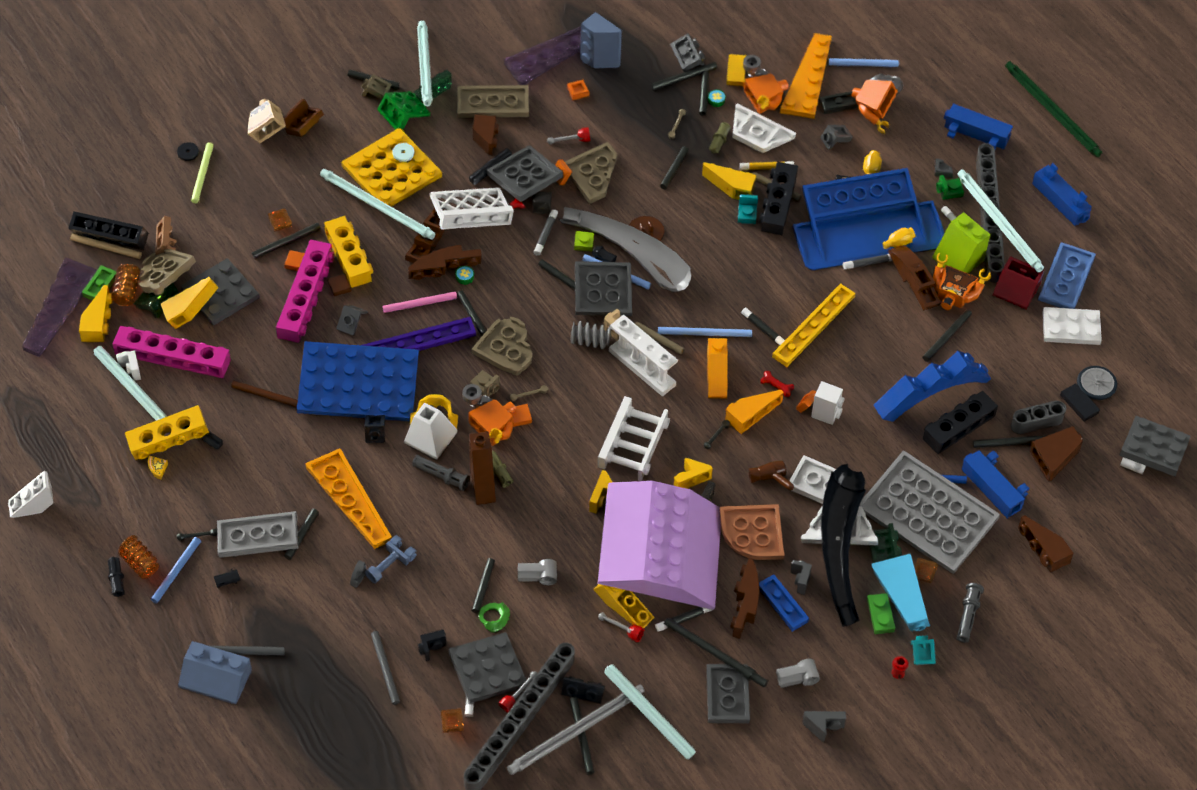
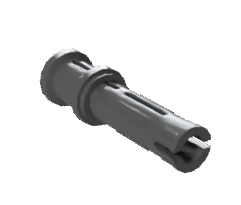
M416 455L412 462V466L443 479L447 485L452 484L459 487L461 491H465L469 485L470 475L456 472L455 468L447 469L419 455Z
M968 583L966 585L967 594L962 602L964 611L956 639L963 643L970 640L975 613L981 605L980 597L984 592V587L977 583Z

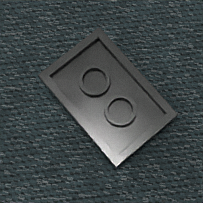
M707 664L708 723H749L748 680L742 677V673L727 664Z

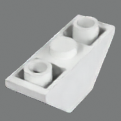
M46 471L39 474L8 500L10 517L15 518L42 513L53 504L52 487Z

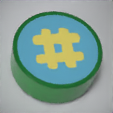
M712 90L709 92L708 103L711 106L721 107L725 104L726 95L723 91Z
M461 266L456 270L455 274L458 283L466 285L474 280V271L471 267Z

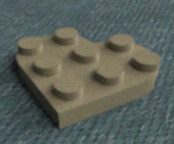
M164 249L165 252L158 255L155 252L142 262L144 267L141 269L143 274L140 276L141 282L139 283L141 289L145 293H154L155 295L163 293L164 288L177 281L179 276L196 263L194 256L172 249Z
M515 317L503 320L497 319L471 349L472 354L513 375H519L522 371L526 370L533 358L530 345L526 342L527 330L525 324Z

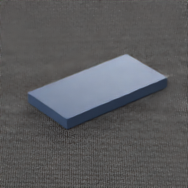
M1061 242L1038 300L1059 308L1075 309L1096 254Z

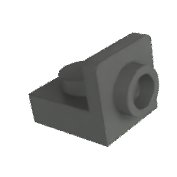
M828 125L821 135V140L827 149H832L836 142H850L853 138L845 125Z
M793 560L791 573L797 575L795 579V584L798 585L797 593L805 595L811 576L812 565L805 561Z

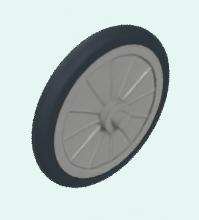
M1089 366L1079 373L1077 385L1089 398L1104 400L1116 392L1117 379L1110 370L1104 367Z

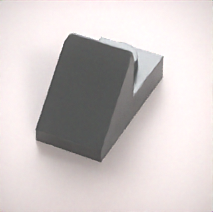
M804 711L803 725L822 742H825L826 728L838 730L845 727L846 711Z

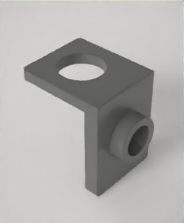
M344 305L336 329L354 335L361 314H367L368 311L354 305Z

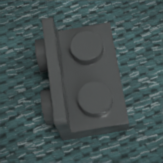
M689 33L671 43L684 72L699 64L701 66L706 65L704 62L706 57L702 50L699 51L700 45L697 39H692Z

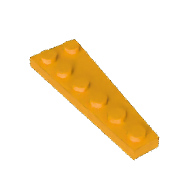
M814 33L781 105L780 113L815 119L832 36Z
M340 448L305 463L309 473L374 549L385 545L392 539Z

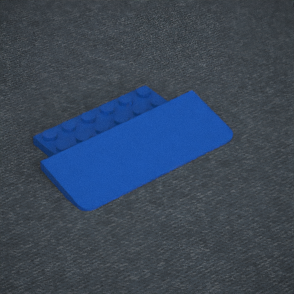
M908 168L803 185L802 192L810 221L792 225L804 265L810 270L841 266L843 262L889 254L888 250L894 247L884 249L882 243L887 241L893 232L901 228H912L916 237L913 238L910 244L906 245L914 253L937 249L945 234L933 200L917 203Z

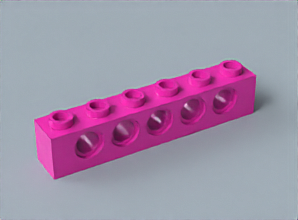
M315 240L309 241L276 326L277 338L299 343L301 337L305 336L307 321H310L312 318V308L317 305L318 292L322 291L323 279L329 273L328 266L334 260L335 253L332 252V244Z
M120 326L112 343L115 355L135 350L137 360L223 379L231 361L229 349L224 347H215L202 342H192L187 339L174 338L151 331H142L133 327Z

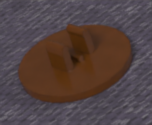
M640 216L629 224V226L659 241L664 236L662 223L654 217Z

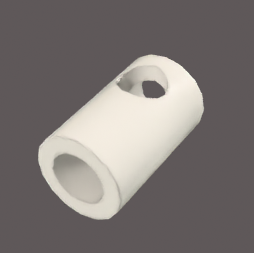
M1124 457L1120 466L1139 474H1143L1146 468L1145 465Z

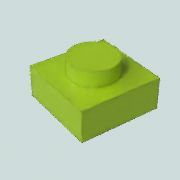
M576 231L574 250L592 252L594 233Z

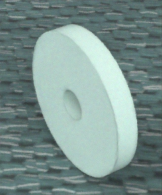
M407 143L397 144L393 148V157L400 162L409 161L414 157V148Z

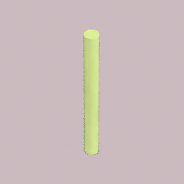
M212 143L206 144L191 199L193 203H198L214 146Z

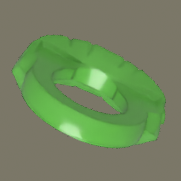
M503 602L500 604H486L479 611L480 622L490 632H498L508 622L510 610ZM492 609L497 610L501 615L497 621H486L484 619L485 612Z

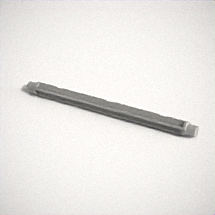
M639 684L635 687L641 694L644 693L642 685ZM624 693L534 750L513 761V764L507 767L508 771L512 775L518 771L521 772L524 768L536 762V760L544 757L630 703L631 700Z

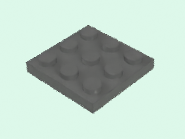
M529 145L487 169V175L518 201L522 202L563 178V171Z
M228 258L181 285V290L183 291L208 277L218 285L216 292L200 310L213 326L260 298L259 293Z
M575 261V315L606 316L608 313L618 309L620 316L623 314L625 316H632L631 263Z
M1135 416L1119 456L1176 476L1191 436Z
M506 632L449 648V656L469 703L518 690L526 682L525 675Z

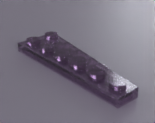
M581 26L505 58V66L519 85L528 84L581 51Z
M65 257L57 273V279L51 285L50 293L43 302L42 310L37 314L35 322L22 345L23 351L38 357L42 355L83 297L82 291L92 279L97 269Z

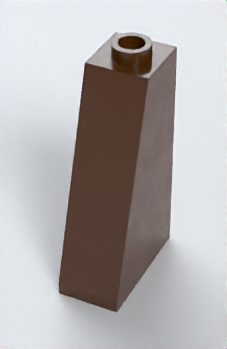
M489 431L469 434L470 473L476 505L495 503L493 458Z

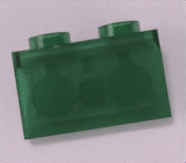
M893 523L888 524V529L873 530L878 539V545H869L873 563L902 556L901 547L897 546L898 531L894 530Z

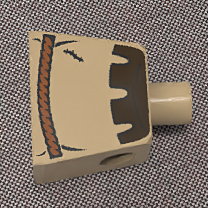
M267 99L261 100L259 102L260 106L252 110L249 116L248 135L259 143H262L286 127L281 109Z

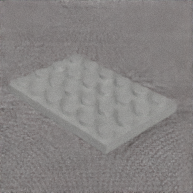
M904 450L860 503L868 517L952 574L957 571L1000 518L998 512Z

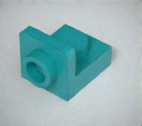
M750 194L740 195L738 223L756 224L758 196Z
M916 636V640L911 641L914 665L936 664L934 639H928V636Z

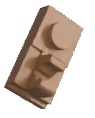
M164 216L156 226V255L165 252L164 249L176 251V248L171 247L175 245L176 240L169 237L173 227L171 226V218Z

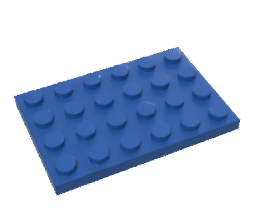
M304 341L297 413L365 418L366 415H385V420L410 421V414L414 412L419 350Z

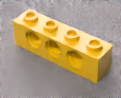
M345 216L324 222L325 234L329 243L332 244L335 256L343 273L346 274L351 288L372 282V265L366 262V253L364 249L359 247L360 241L358 236L353 234L354 228L352 223L348 222Z
M199 405L124 433L135 460L145 459L156 452H164L172 446L182 445L191 439L201 438L209 433L203 413Z

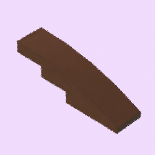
M435 208L423 222L425 227H429L431 231L435 232L434 239L424 238L418 233L414 238L413 246L405 255L406 261L414 263L431 253L446 229L440 228V218Z

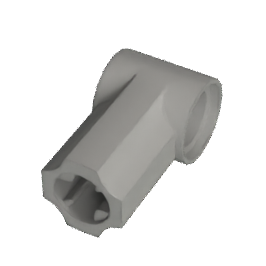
M544 559L539 563H518V581H539L543 585H553L557 582V562L552 559Z
M804 659L797 665L777 669L776 671L777 680L781 688L801 683L809 686L820 680L813 659Z

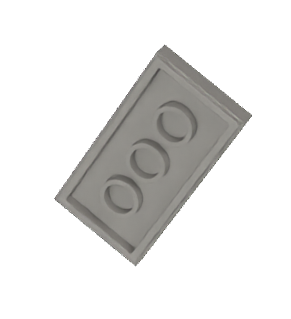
M296 511L218 520L219 558L297 549L298 525Z

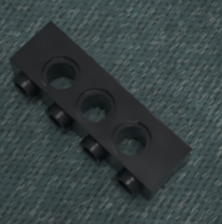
M777 162L776 167L772 168L770 174L772 183H768L766 191L769 196L764 198L763 202L765 212L761 213L759 218V224H762V232L783 236L796 183L798 165Z
M73 211L68 227L73 234L144 250L149 234L143 226Z
M983 390L978 394H973L963 404L959 403L951 412L941 415L936 422L929 423L924 428L923 440L937 454H940L994 418L998 405Z

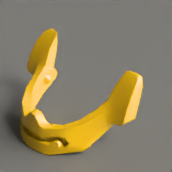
M427 395L419 401L417 411L410 414L411 425L414 415L424 403L432 405L434 408L441 405L447 410L448 419L457 429L458 415L452 412L451 402L443 395Z

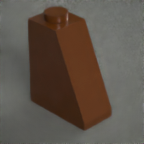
M1072 426L1032 441L1030 453L1048 482L1052 481L1080 452L1083 439L1081 434Z

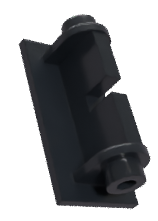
M569 676L563 678L561 695L601 704L605 686L602 683L591 681L585 683L582 679Z

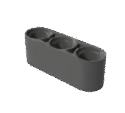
M1051 401L1019 409L1013 415L1011 430L1016 434H1025L1057 426L1063 422L1067 409L1066 405L1061 401Z

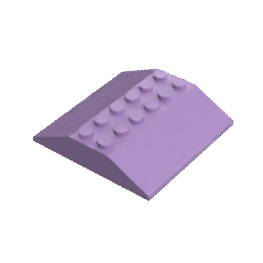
M656 481L608 483L598 584L714 610L721 532L720 507L690 489Z

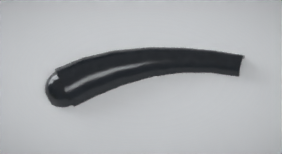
M848 464L841 465L834 472H831L823 497L821 514L822 554L833 603L842 627L850 626L860 621L850 585L849 547L856 515L866 491L864 489L865 478L863 473L851 470Z

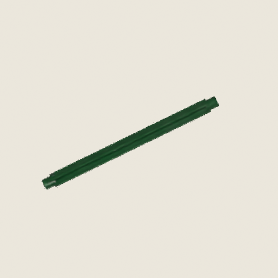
M1011 61L1005 64V67L1009 70L1008 72L1091 154H1094L1096 157L1102 155L1103 152L1099 149V146L1016 64H1013Z

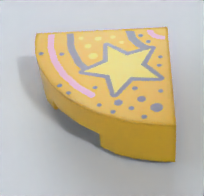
M149 456L148 466L154 477L162 479L168 466V461Z

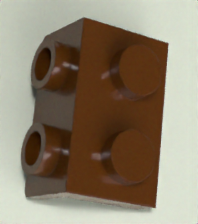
M301 99L283 117L286 126L284 129L289 135L302 137L307 134L313 125L319 122L324 113L322 109L309 107L307 101Z

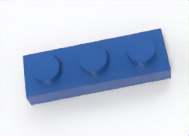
M774 574L759 582V591L792 632L809 622V617Z

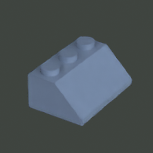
M598 13L592 14L581 23L580 59L593 68L619 67L622 30Z
M192 641L184 657L178 686L179 688L236 705L252 671L250 658Z

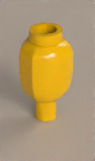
M870 151L865 156L863 170L866 175L879 173L882 159L878 151Z
M901 228L893 232L882 245L884 249L896 248L902 245L906 246L916 237L915 232L912 228Z

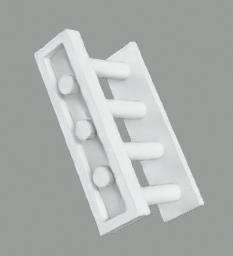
M624 314L610 325V328L619 335V340L609 347L611 354L662 397L676 386V381L667 374V370L674 366L678 359Z
M624 396L599 453L598 468L605 470L608 463L614 462L638 470V481H642L644 475L649 473L651 467L649 463L661 434L669 426L668 410L664 409L662 416L657 417L635 410L632 407V398ZM632 416L657 424L655 432L629 425L626 420ZM621 432H628L650 439L651 442L647 448L622 440L619 436ZM621 447L645 456L642 463L614 455L613 450L614 448Z

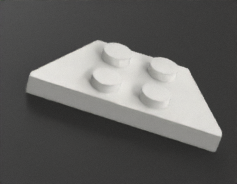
M738 103L736 104L732 138L761 153H765L795 139V132Z
M859 506L852 529L850 544L878 545L877 536H875L862 506ZM822 507L818 511L817 517L809 524L810 528L801 536L802 543L822 544Z

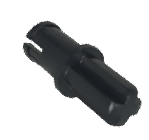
M110 557L108 559L110 574L108 575V580L111 581L112 595L114 597L123 596L125 594L123 586L124 574L121 572L120 559L118 557Z

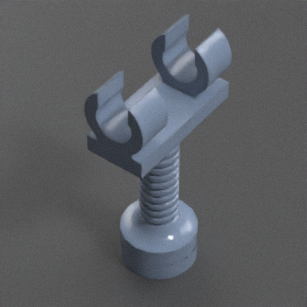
M395 535L386 543V550L391 555L377 567L371 566L365 571L367 578L371 582L377 583L382 578L381 573L397 559L407 566L417 556L416 550L413 547H409L403 553L398 549L402 545V539Z

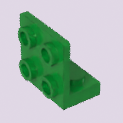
M410 91L385 93L377 109L395 130L400 128L402 131L409 118L429 117L431 114L416 95Z

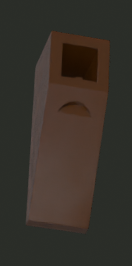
M1025 515L1021 517L1018 526L1021 535L1026 537L1030 548L1038 554L1042 565L1047 567L1050 573L1071 563L1074 553L1062 537Z

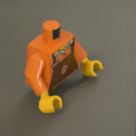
M938 253V265L935 266L933 279L936 283L934 289L938 292V297L942 301L941 307L945 310H951L952 306L961 308L965 303L978 299L985 286L984 282L991 279V273L989 272L987 277H982L985 269H981L979 271L980 280L978 281V277L947 265L944 268L943 264L947 262L948 256L946 254V259L940 261V253Z

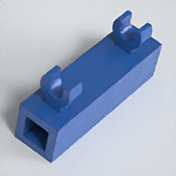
M953 104L950 110H946L943 118L946 120L944 127L948 128L949 131L947 137L954 139L958 132L988 143L994 147V150H996V147L1005 149L1013 128L1012 125Z
M1054 163L1035 172L1032 184L1074 226L1085 223L1090 218L1092 207L1085 201L1087 196L1082 191L1079 195L1057 173L1058 167Z
M980 450L973 454L969 453L963 459L962 471L1006 518L1020 511L1025 497L1028 495L1027 491L1030 488L1025 483L1021 484L1017 489L1012 486L994 466L997 463L996 459L999 457L995 451L990 452L986 457Z

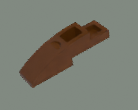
M455 245L431 252L408 267V279L419 280L430 276L436 278L445 275L446 268L455 269L459 266L473 267L481 264V249L462 251L461 245Z
M905 245L889 249L888 253L902 280L909 282L923 311L939 306L941 301L933 287L936 283L918 256Z
M751 558L748 559L747 565H742L740 572L742 579L737 581L734 592L737 593L736 601H739L736 611L739 613L737 617H733L730 628L733 629L732 637L739 639L741 638L745 623L754 624L757 613L759 579L756 566Z

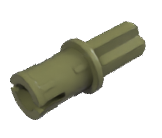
M722 122L717 133H714L713 141L709 147L711 153H718L722 145L727 141L726 137L731 129L728 123Z
M492 451L494 475L497 476L502 487H508L514 480L506 470V464H503L497 453Z

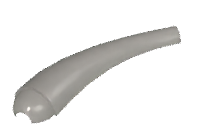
M564 207V215L560 222L582 227L602 235L619 245L646 269L661 288L671 292H679L689 285L691 268L676 252L656 238L616 220ZM652 263L664 270L673 284L665 279Z

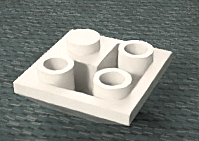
M424 403L414 415L404 443L437 460L458 430L440 410Z

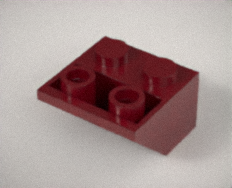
M1010 256L1001 272L992 296L1027 310L1041 284L1044 270L1037 272L1030 264Z

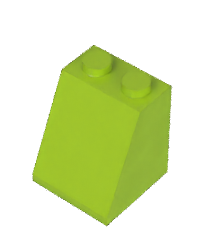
M963 212L950 222L932 258L937 262V254L940 253L939 260L944 261L947 254L948 260L943 264L944 268L947 265L969 273L984 262L990 234Z

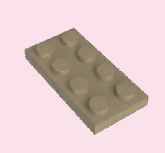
M528 85L457 86L458 118H474V115L529 117Z

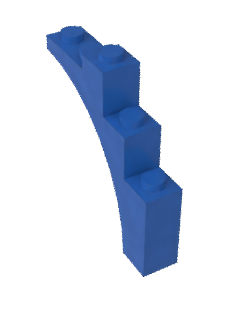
M957 351L943 365L931 363L917 377L907 375L902 377L874 404V407L883 420L894 422L908 409L937 392L965 383H987L991 377L987 373V367L982 363H975L971 354Z

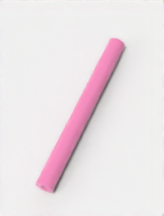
M450 292L382 306L383 312L388 313L457 299L456 292Z

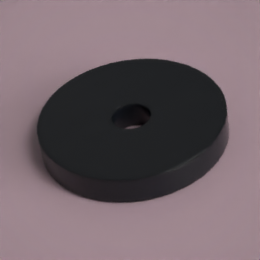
M191 142L183 143L178 147L177 155L184 161L194 160L199 155L198 146Z

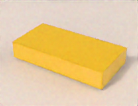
M729 54L726 85L744 86L745 70L743 68V60L746 55Z

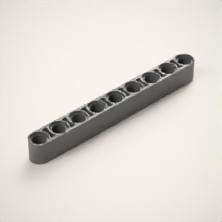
M984 143L979 146L976 157L978 185L1000 211L995 150L992 145ZM980 205L981 227L990 234L984 260L985 273L987 277L990 272L991 279L988 281L996 283L1005 266L1002 230Z
M565 642L558 645L465 770L464 787L466 790H481L573 666L575 649L572 644ZM563 654H568V655H570V656L564 657V656H562V655H563ZM552 669H557L558 671H557V672H552V671H550V670H552ZM545 684L547 687H539V685ZM528 700H535L536 702H534V703H529V702H527V701H528ZM522 715L524 718L519 719L516 716ZM505 731H512L513 733H512V734H505L504 732H505ZM496 746L501 747V749L494 750L492 748ZM487 762L489 765L482 766L481 763ZM471 778L478 779L476 782L469 781Z

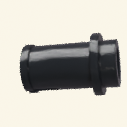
M596 246L592 253L595 256L594 258L604 262H615L617 259L616 255L606 251L603 246Z
M231 569L229 572L214 576L217 588L234 582L237 584L238 581H241L237 569Z

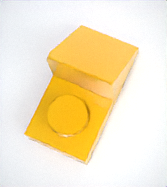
M685 458L684 469L686 472H680L674 477V486L688 489L712 479L713 468L711 465Z
M602 470L589 501V512L597 514L599 507L604 505L607 497L608 483H613L605 470Z

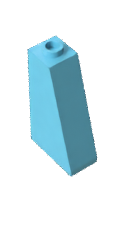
M911 554L873 563L872 568L876 578L888 594V597L909 630L921 631L930 626Z

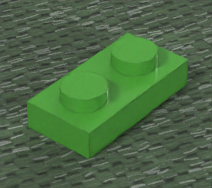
M101 265L82 291V296L93 300L104 285H108V288H110L118 277L117 271Z
M888 594L868 595L867 603L874 634L895 632Z

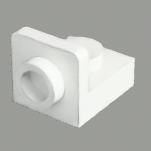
M135 350L116 354L118 364L121 367L127 368V373L132 374L133 380H141Z

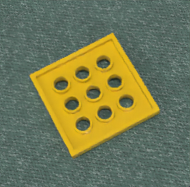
M400 128L341 162V166L365 192L391 207L443 177L442 171ZM400 143L410 144L414 148V157L410 162L397 161L393 157L392 149ZM379 156H384V157H386V158L383 159V160L377 159V157H379ZM364 165H370L371 167H370V168H363L362 166H364ZM390 167L396 168V170H394V171L387 170V169L390 168ZM414 170H420V171H422V172L419 173V174H418V173H413ZM375 176H380V177H382V178L379 179V180H378V179H373V177H375ZM404 178L407 181L399 182L398 180ZM386 187H391V188H392V190H390V191L383 190V189L386 188Z

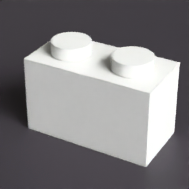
M821 381L814 396L811 417L833 425L835 419L840 418L843 410L841 408L845 399L842 397L843 389Z

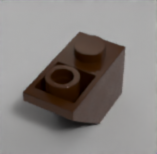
M474 115L473 140L488 155H492L493 148H497V137H495V134H499V124H496V116Z

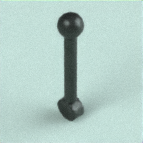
M724 420L722 426L713 437L704 443L705 449L711 448L712 442L724 428L729 427L730 422L728 420Z
M217 529L192 534L179 533L177 534V539L182 541L184 538L207 535L217 536Z

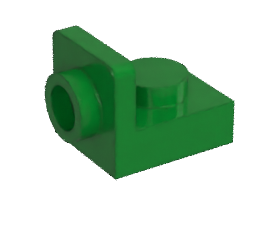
M940 175L939 182L936 183V189L941 194L942 200L964 196V190L959 178L945 180L944 175Z

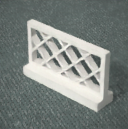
M500 188L430 193V198L440 218L439 225L441 229L511 225L514 210L512 206H508ZM497 194L498 197L493 198L489 195ZM472 196H478L480 199L478 200ZM454 197H461L463 200L460 201ZM437 198H443V199H445L446 201L443 202V201L438 200ZM484 200H487V201L491 202L492 204L489 205V204H487V203H484L483 201H484ZM469 201V202H471V203H474L475 205H474V206H471V205L467 204L466 202ZM452 202L456 204L457 207L455 208L449 205V203Z

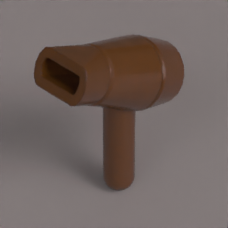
M773 461L748 469L751 483L774 479L786 489H794V484L783 477L787 473V468L783 461Z

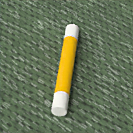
M794 161L782 162L794 165ZM777 162L740 163V170L772 169L776 167Z

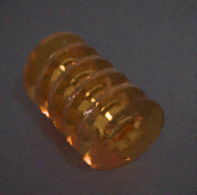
M123 264L117 268L111 298L116 304L120 306L133 305L141 271L139 267L132 264Z
M135 535L126 538L118 549L119 556L142 579L151 577L160 567L159 563H156L157 557L152 556V552L147 551V547L142 545V542Z

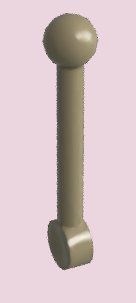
M684 109L679 110L678 119L672 131L668 133L670 139L675 138V131L680 120L686 114Z
M543 385L540 389L517 395L511 394L510 400L515 401L517 398L540 392L545 394L548 392V387Z

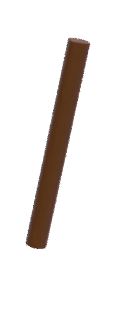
M235 380L231 384V388L297 408V399Z

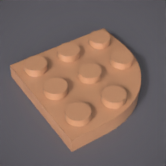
M779 504L723 506L719 508L722 535L735 552L754 560L784 559Z

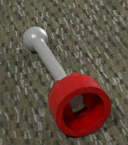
M589 128L580 129L577 135L559 138L549 137L547 143L553 144L557 141L578 138L581 142H590Z
M605 613L598 615L599 620H606L626 630L628 637L637 643L643 637L645 629L639 625L627 627L607 617Z
M532 671L530 677L513 696H505L498 702L504 711L508 713L516 703L515 699L534 679L537 672Z

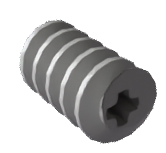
M579 321L577 326L573 322L570 340L574 344L578 339L579 345H582L585 341L588 347L593 343L594 348H597L600 343L601 349H604L606 345L609 346L611 328L609 326L607 331H605L604 325H601L598 330L595 323L590 328L589 322L584 327H582L581 321Z

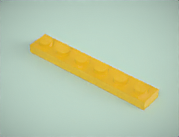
M840 283L773 352L772 358L788 367L855 298V292Z

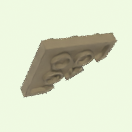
M606 142L565 161L572 170L569 178L589 204L606 196L617 161V153L609 142Z

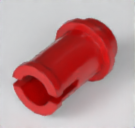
M898 656L893 659L892 676L898 679L899 675L900 679L904 677L905 670L909 666L908 660L905 657Z

